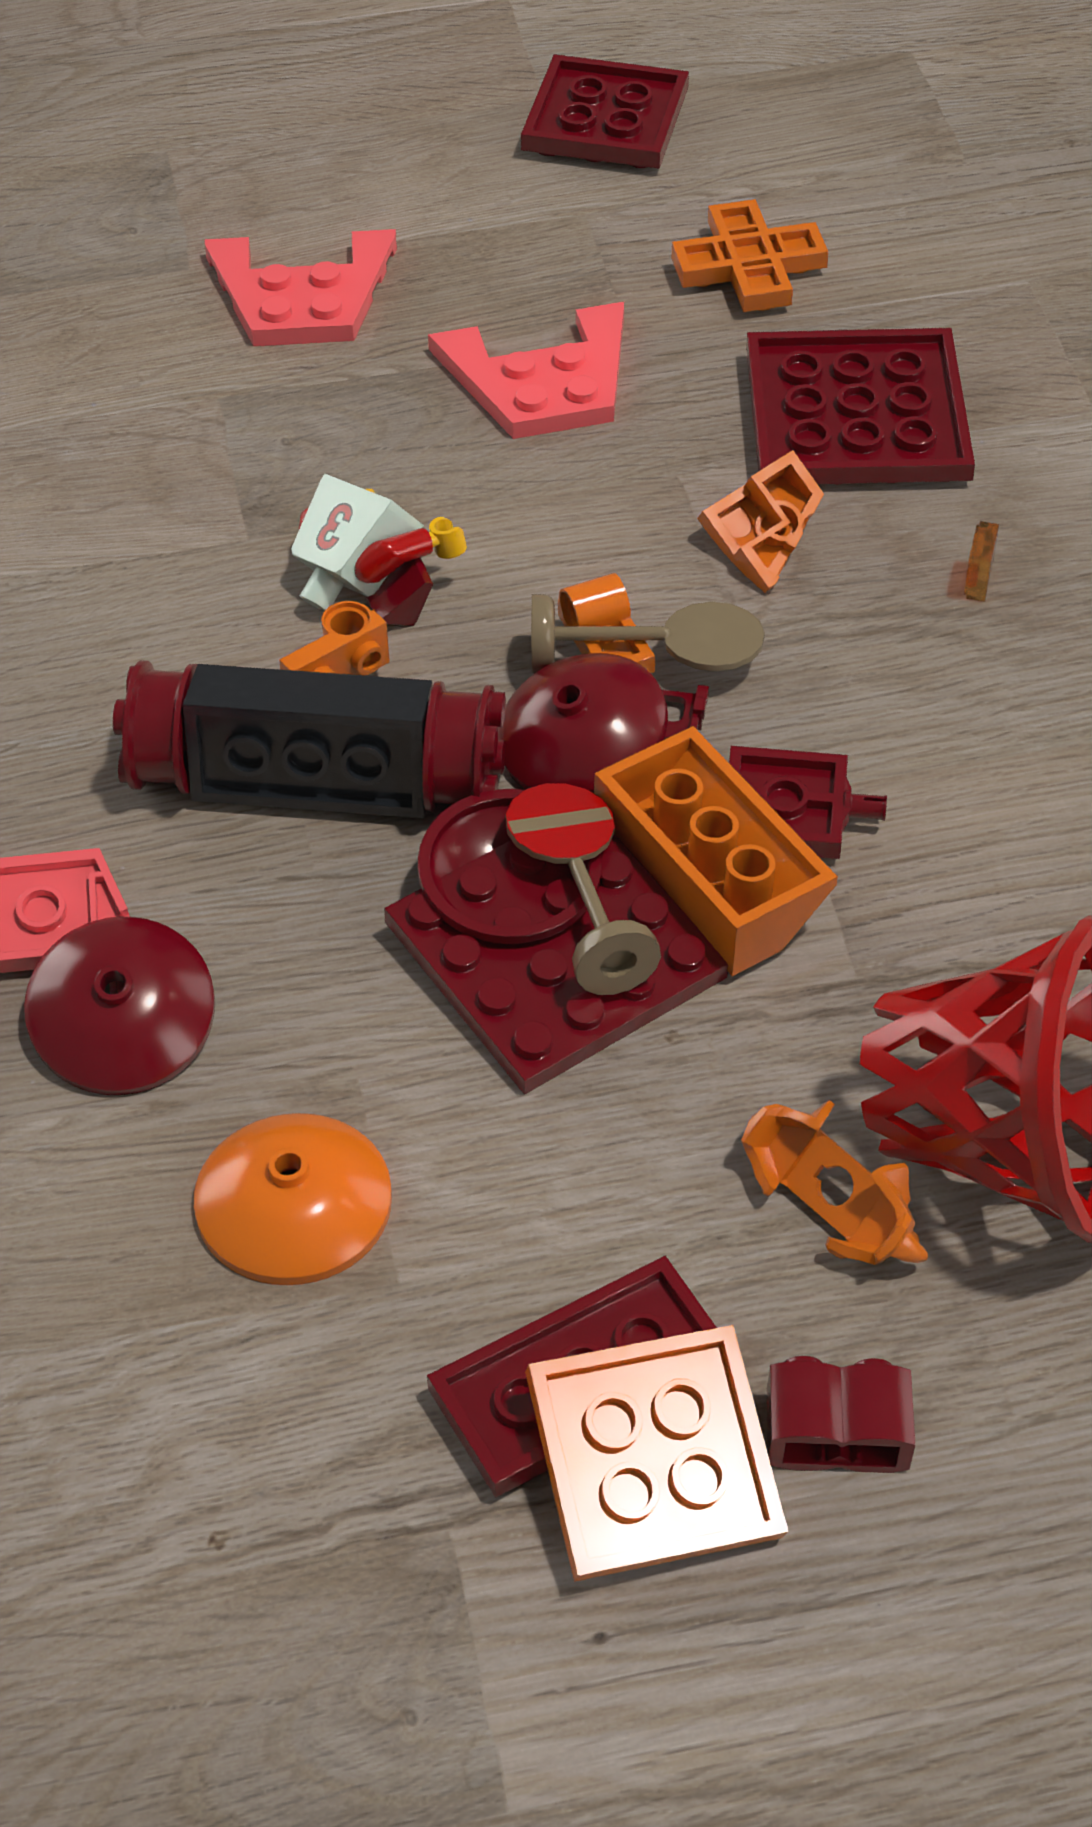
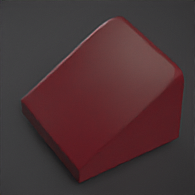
M420 557L403 563L386 577L375 594L369 597L366 596L371 609L378 613L387 624L414 626L432 589L433 582Z

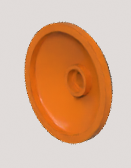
M307 1113L282 1114L260 1119L228 1136L216 1147L204 1163L194 1191V1211L197 1226L210 1252L222 1264L237 1274L251 1280L273 1285H302L317 1282L339 1274L357 1263L373 1248L382 1235L389 1219L392 1204L389 1171L375 1145L357 1129L344 1122L322 1115ZM288 1170H298L292 1175L280 1174Z

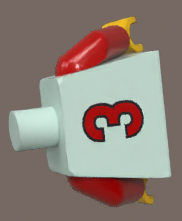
M324 474L309 508H306L300 515L299 531L291 548L292 555L313 570L299 596L322 611L333 605L343 586L369 597L375 594L390 573L405 562L430 555L433 552V547L435 554L443 559H451L463 554L467 548L463 529L460 527L453 528L452 521L445 517H437L429 524L428 532L423 528L424 525L391 499L375 494L373 489H363Z

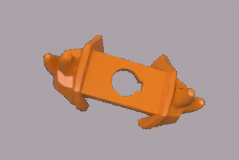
M828 1100L812 1114L794 1110L783 1105L773 1104L762 1107L751 1117L741 1141L751 1162L755 1178L762 1187V1193L770 1196L780 1182L843 1235L847 1241L828 1237L825 1245L829 1253L839 1259L850 1258L873 1265L882 1263L891 1257L912 1263H920L927 1260L928 1253L919 1243L920 1240L917 1233L913 1231L915 1220L908 1208L911 1201L908 1166L905 1163L889 1164L879 1167L871 1173L825 1134L820 1128L835 1105L832 1101ZM824 1167L826 1169L842 1167L851 1175L853 1192L845 1203L834 1206L823 1197L821 1191L822 1181L817 1176Z

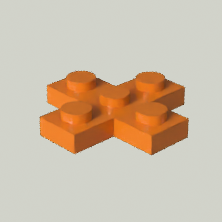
M756 199L709 205L708 224L713 236L672 242L671 258L683 288L705 287L711 284L731 281L743 312L765 311L771 308L792 305L793 288L787 273H803L808 270L827 268L828 249L816 222L767 228Z

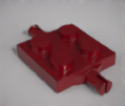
M743 746L730 747L729 764L820 858L840 859L842 832L849 823V817L885 821L887 795L851 793L852 788L847 779L848 755Z

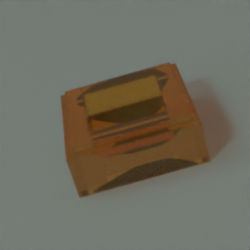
M980 521L979 525H976L964 590L966 599L983 602L986 600L994 563L999 524Z

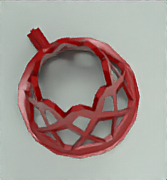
M1092 915L1079 920L1073 930L1065 932L993 969L884 993L877 1000L873 1008L877 1016L893 1020V1022L863 1036L859 1065L895 1085L861 1102L866 1128L889 1138L881 1139L878 1148L880 1153L890 1158L907 1160L949 1171L977 1182L999 1194L1064 1221L1068 1230L1088 1243H1092V1187L1087 1201L1075 1189L1073 1182L1092 1181V1167H1069L1062 1123L1065 1122L1092 1143V1084L1071 1094L1060 1084V1062L1063 1041L1069 1034L1092 1042V983L1069 1000L1078 970L1091 969L1092 971ZM999 1015L988 1025L980 1018ZM918 1037L920 1048L938 1056L915 1070L889 1054V1052ZM990 1079L1020 1097V1106L1006 1114L988 1118L966 1090ZM918 1103L924 1110L934 1115L944 1124L918 1128L896 1116L895 1113ZM988 1153L1007 1169L998 1168L983 1162L979 1158ZM1009 1179L1023 1180L1033 1189L1017 1186Z

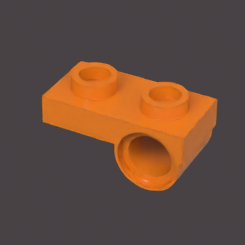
M616 573L572 585L559 591L558 616L564 626H636L631 619L630 603L626 589ZM645 640L574 641L581 654L608 653L619 655L639 663L650 673L655 672V655Z
M355 601L335 603L329 606L322 615L323 637L279 659L280 670L364 676L372 674L390 662L387 622L374 610L371 611L362 603Z

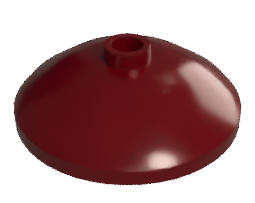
M587 653L561 659L530 676L518 687L505 705L504 724L502 728L498 727V740H505L506 743L505 767L511 777L524 789L545 783H566L585 788L594 793V777L596 772L664 740L668 724L667 704L661 687L654 676L642 665L629 658L608 653Z
M489 790L480 792V797L471 795L461 799L440 813L422 838L418 854V877L422 892L431 906L442 917V920L468 936L503 944L533 942L565 930L587 911L581 894H579L565 910L547 920L524 926H497L483 923L464 915L447 898L442 886L441 877L511 840L507 834L506 812L512 799L524 790ZM601 853L595 858L583 861L596 892H598L601 880Z
M110 917L95 920L70 931L46 951L36 965L27 986L24 1004L25 1022L37 1054L44 1064L65 1082L96 1094H135L158 1087L171 1080L196 1058L212 1028L215 1014V994L211 975L205 961L197 949L180 933L164 924L145 918ZM121 981L126 984L124 989L117 994H107L104 992L105 987L110 982Z

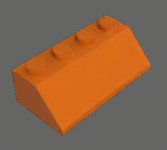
M694 726L595 773L594 794L602 798L613 812L614 834L727 962V971L731 976L782 951L837 885L838 876Z

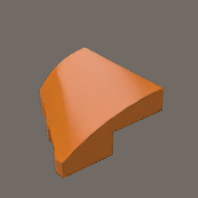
M792 450L752 475L745 485L703 510L697 519L730 561L749 580L766 593L775 586L780 578L781 570L792 551L796 548L803 535V529L817 509L824 493Z

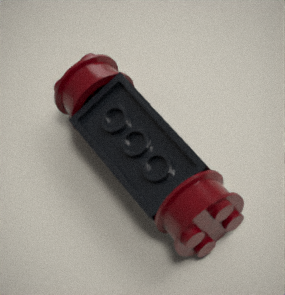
M140 660L135 666L129 667L126 680V698L117 699L113 709L114 734L122 735V749L118 760V778L120 783H128L129 787L133 790H141L147 782L176 784L181 793H191V801L424 818L426 811L434 812L438 803L454 804L468 796L480 797V792L498 789V775H503L506 753L505 740H498V727L502 728L504 724L506 696L505 692H496L493 685H485L482 693L446 691L444 682L436 681L432 686V680L209 664H189L184 672L154 670L150 661Z

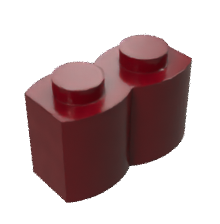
M795 1356L784 1362L770 1365L767 1383V1440L770 1465L800 1471L827 1470L837 1467L855 1472L895 1473L910 1470L915 1450L911 1370L892 1365L890 1362L878 1358L864 1359L856 1362L854 1365L838 1367L823 1363L815 1357Z

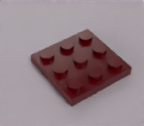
M554 54L521 132V150L537 152L544 156L559 155L582 158L590 162L605 161L627 164L635 168L650 167L660 169L689 88V71Z

